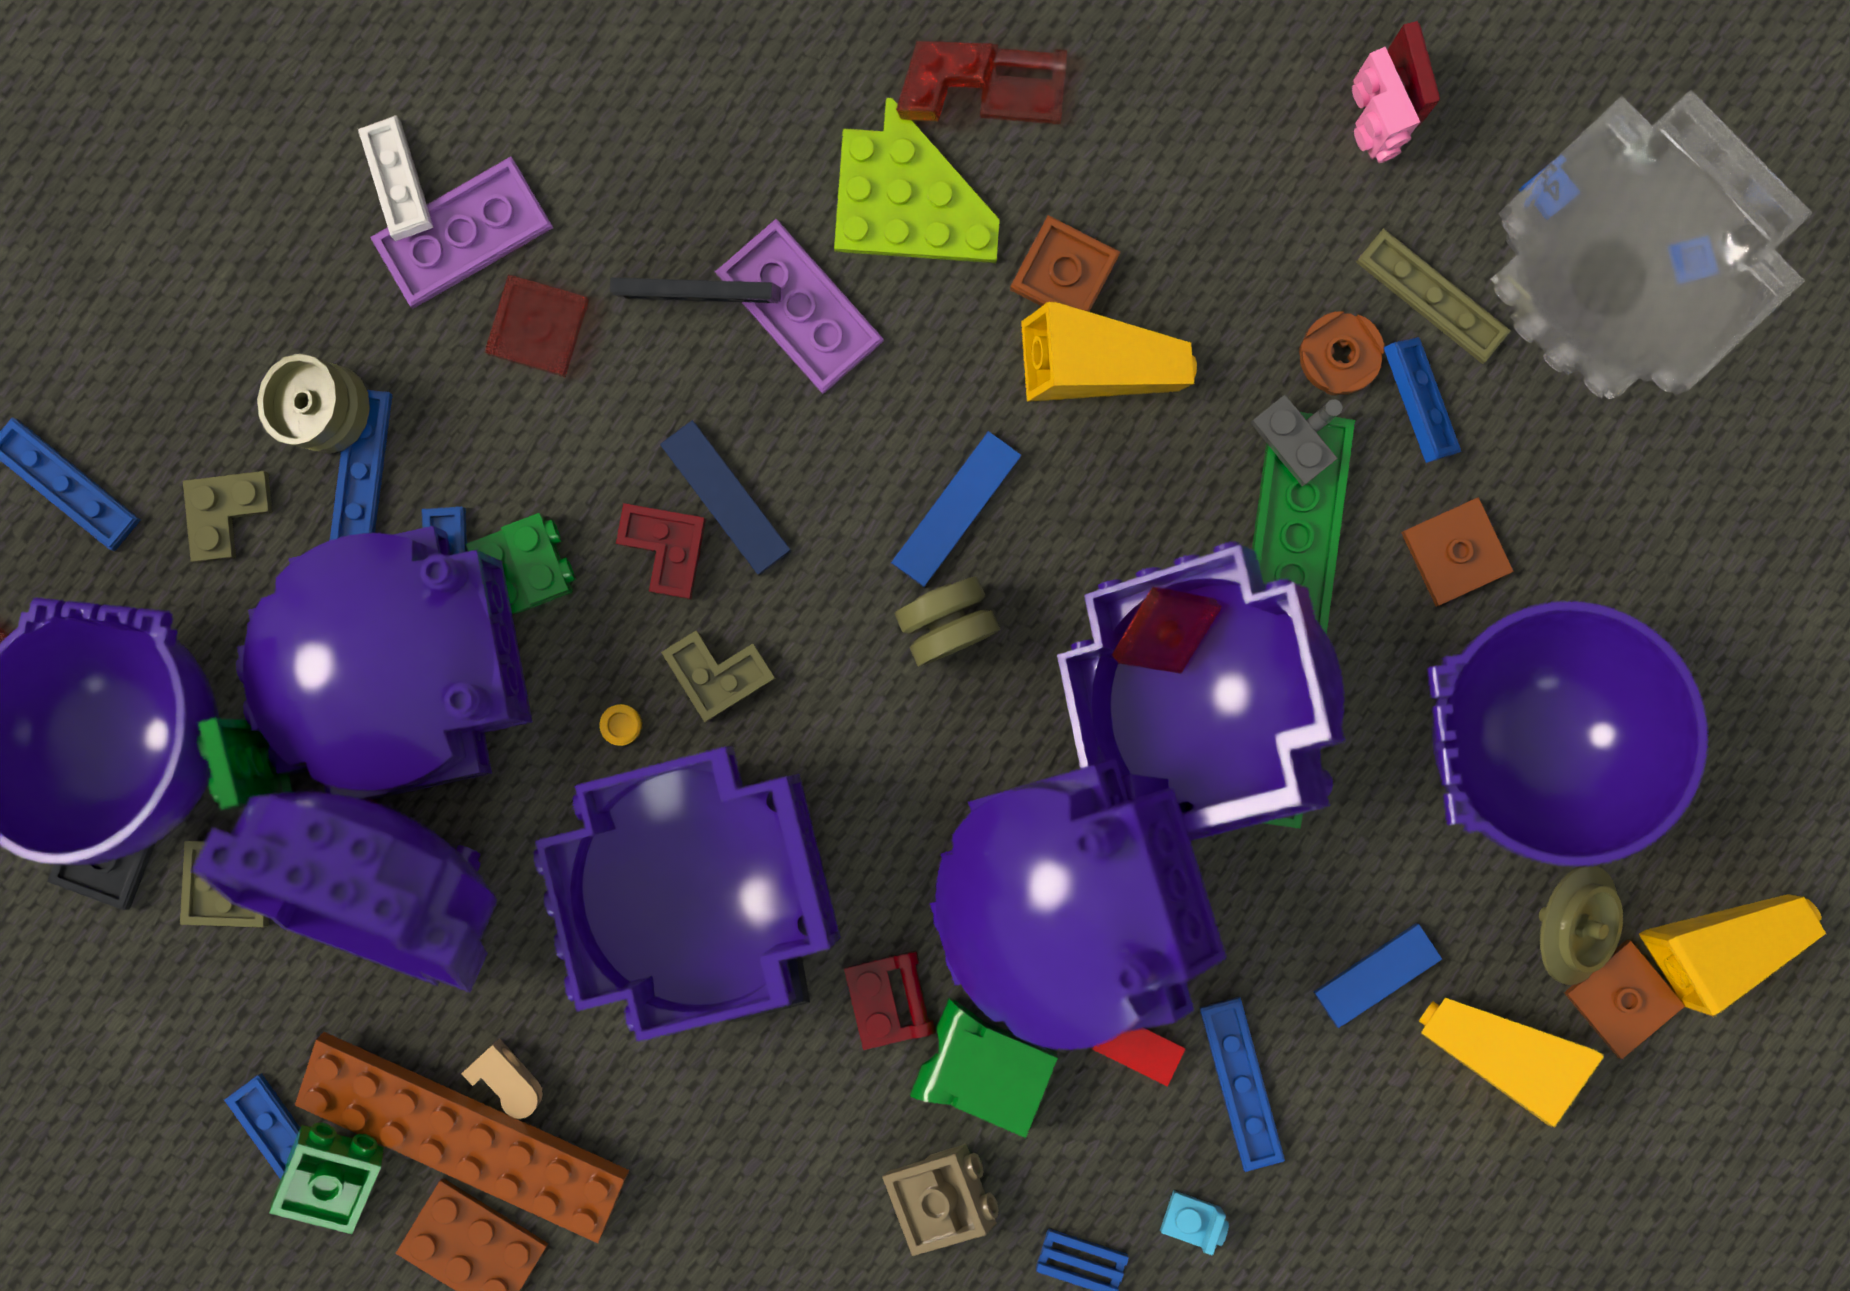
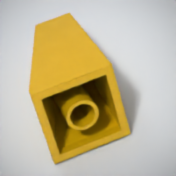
M1047 302L1021 321L1027 402L1181 391L1194 384L1197 362L1196 358L1192 355L1190 342L1057 302Z
M1787 894L1646 929L1639 933L1671 989L1684 1003L1685 1007L1715 1016L1824 936L1826 932L1819 922L1822 919L1819 910L1809 899Z
M1447 998L1443 1000L1441 1005L1432 1001L1419 1022L1425 1025L1421 1032L1423 1036L1545 1124L1552 1127L1556 1126L1604 1057L1596 1050Z

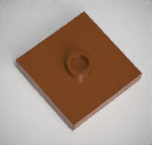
M1048 215L1013 280L1010 290L1040 306L1045 305L1047 302H1057L1090 312L1120 252Z
M1479 497L1401 532L1435 606L1442 605L1514 572Z
M1626 940L1615 949L1612 957L1601 969L1593 972L1585 981L1572 985L1564 992L1613 1053L1620 1059L1626 1057L1685 1007L1679 997L1632 941Z

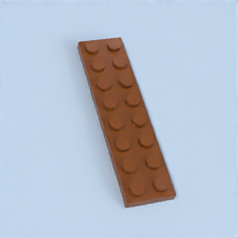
M323 1032L315 1041L295 1106L354 1133L369 1135L377 1143L596 1243L602 1237L629 1172L624 1167L326 1032Z

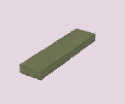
M1384 228L1356 261L1357 264L1482 364L1488 360L1511 331Z

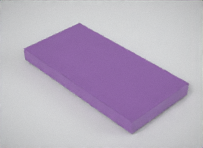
M509 157L427 204L434 228L395 241L390 236L387 227L370 238L408 304L414 309L551 230L553 226L512 157Z
M777 219L715 271L722 281L772 282L781 287V302H778V304L741 303L822 394L884 342L881 335Z

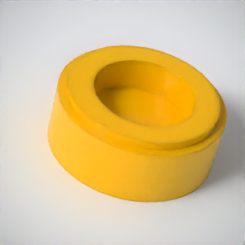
M622 704L614 705L602 714L599 724L600 732L604 739L613 745H628L639 737L642 730V720L634 708Z

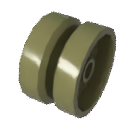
M304 354L287 356L274 364L263 378L257 398L259 418L266 432L278 442L325 454L343 451L355 443L366 427L370 411L368 391L359 376L349 368Z
M977 576L934 589L894 613L902 632L905 634H914L927 628L930 630L929 633L914 640L909 647L918 667L960 651L1001 630L992 610L984 609L967 616L965 614V611L980 604L985 597Z

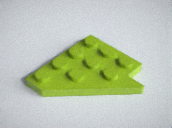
M886 98L884 131L843 129L834 244L835 252L996 263L999 218L893 98Z

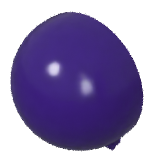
M34 598L31 601L29 613L21 612L18 628L0 643L1 846L16 855L43 863L63 865L98 864L132 855L150 846L177 827L193 810L204 794L209 779L212 776L209 761L202 756L198 745V736L201 734L199 723L219 718V713L207 676L191 652L177 639L178 631L171 629L173 620L171 612L144 608L138 610L134 607L100 605L76 601L65 602L64 600Z
M1574 601L1535 605L1508 615L1489 626L1475 637L1460 655L1442 658L1443 666L1427 668L1431 698H1437L1435 706L1432 707L1433 750L1442 785L1445 786L1448 794H1443L1447 825L1463 824L1464 832L1479 831L1490 841L1505 850L1534 861L1563 866L1596 865L1625 858L1655 842L1681 817L1698 788L1707 755L1708 736L1704 706L1697 685L1680 656L1661 636L1639 620L1623 612L1606 606Z

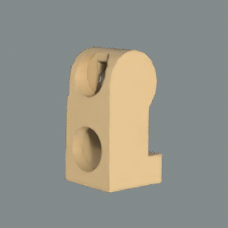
M500 1038L461 1073L472 1086L482 1078L501 1099V1106L504 1112L513 1118L521 1119L528 1117L541 1103L543 1096L541 1085Z

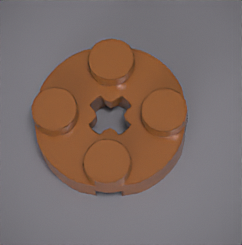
M1344 312L1329 313L1319 318L1304 336L1299 347L1302 370L1315 387L1325 391L1327 394L1349 395L1358 392L1370 384L1380 371L1382 354L1384 353V342L1376 326L1363 316L1343 314ZM1334 344H1338L1341 348L1347 345L1350 347L1352 352L1347 356L1350 361L1349 363L1344 364L1341 360H1334L1332 357L1335 352L1332 347Z

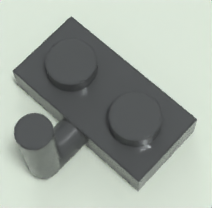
M1283 395L1250 422L1302 487L1338 459L1317 434L1318 431L1342 412V404L1336 399L1328 401L1306 420L1288 397Z

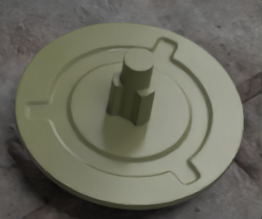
M1586 865L1579 866L1570 871L1553 891L1547 906L1541 908L1539 912V920L1542 922L1540 933L1541 956L1549 975L1562 984H1579L1588 979L1593 972L1601 969L1612 957L1618 945L1623 925L1622 904L1612 878L1600 867Z

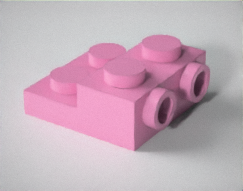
M1383 47L1369 54L1354 78V85L1352 86V93L1356 104L1360 108L1365 107L1355 123L1357 126L1354 129L1355 140L1362 151L1368 150L1371 159L1377 158L1378 163L1386 162L1402 152L1400 147L1411 140L1410 135L1420 123L1386 47Z

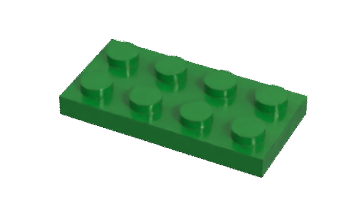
M215 718L199 723L201 734L198 736L199 749L202 756L209 761L212 777L209 779V788L212 797L216 802H219L221 809L245 808L248 800L256 796L294 793L289 774H277L276 768L269 759V743L261 731H252L251 725L247 720Z

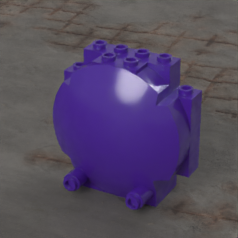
M435 526L394 535L361 533L343 536L318 545L301 556L289 558L290 564L276 577L275 593L261 598L256 608L248 610L250 622L247 623L245 645L237 647L239 659L236 661L237 675L240 681L244 683L246 700L243 704L244 716L251 725L252 731H261L269 743V759L276 768L277 774L295 775L309 771L312 779L324 784L327 794L349 796L365 801L492 774L485 733L532 723L502 561L478 550L451 555L447 532Z
M1238 542L1220 544L1213 548V554L1199 557V555L1180 557L1174 561L1175 566L1163 570L1159 567L1140 570L1136 572V578L1125 582L1122 580H1110L1100 583L1097 591L1084 595L1094 640L1076 642L1071 645V651L1057 655L1080 768L1116 758L1128 800L1173 788L1190 841L1329 807L1328 796L1333 788V780L1330 773L1321 767L1320 748L1345 742L1341 727L1344 711V686L1341 668L1329 637L1315 619L1308 588L1294 582L1292 583L1291 579L1277 580L1268 584L1264 583L1256 551L1239 545Z
M733 746L576 785L577 795L573 796L574 811L580 821H584L585 828L536 841L537 850L534 851V862L538 873L544 875L547 892L544 893V903L548 915L555 919L558 932L554 937L555 949L559 958L565 960L568 976L565 977V990L571 1002L575 1001L576 1010L580 1011L627 999L628 1006L625 1007V1019L631 1032L635 1031L637 1042L789 1005L796 996L786 959L829 949L841 939L800 774L743 787Z
M1116 758L968 802L971 813L954 832L953 849L941 853L942 860L937 877L936 901L930 903L933 912V922L939 932L946 955V964L951 972L955 986L961 984L973 1002L993 1021H1005L1015 1036L1027 1042L1043 1046V1048L1073 1050L1102 1044L1123 1032L1173 1023L1194 1010L1186 981L1226 959V954L1173 788L1128 800Z
M317 792L277 793L252 797L248 800L232 835L212 829L192 870L231 904L271 918L282 929L435 986L442 982L471 993L488 954L480 940L495 908L497 899L478 873L481 865L478 860L481 854L462 845H458L455 849L435 832L411 818L387 807L358 798Z

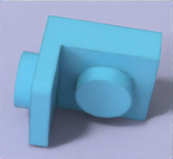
M1173 1190L1160 1231L1165 1235L1199 1246L1204 1253L1213 1255L1216 1245L1222 1246L1226 1239L1229 1222L1225 1220L1226 1214L1221 1207Z

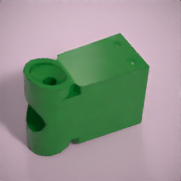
M949 997L936 1028L939 1040L938 1054L936 1053L921 1065L910 1092V1097L931 1103L952 1105L957 1109L1026 1138L1058 1059L1057 1051L1027 1042L1010 1031L985 1022L958 1001Z

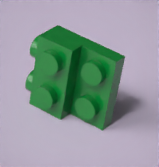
M541 513L501 527V531L466 544L468 551L478 550L502 561L512 615L573 593L570 582L576 580L573 568L567 557L561 559L556 547L557 543L562 542L559 530L553 519L547 521L546 517Z
M315 1123L312 1127L301 1125L288 1156L285 1171L271 1202L269 1213L353 1234L381 1169L384 1147L379 1146L373 1137L366 1134H357L353 1138L338 1135L336 1130L326 1123Z

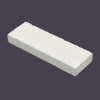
M393 116L358 129L390 236L395 241L434 228L409 146L398 117Z

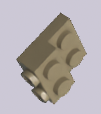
M967 1144L931 1154L923 1161L890 1170L882 1176L912 1256L985 1236L996 1224L995 1218L998 1217L999 1213L997 1201L992 1193L985 1194L980 1178L983 1176L982 1162L976 1153L970 1154Z

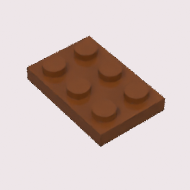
M442 1178L395 1254L455 1291H520L549 1243Z

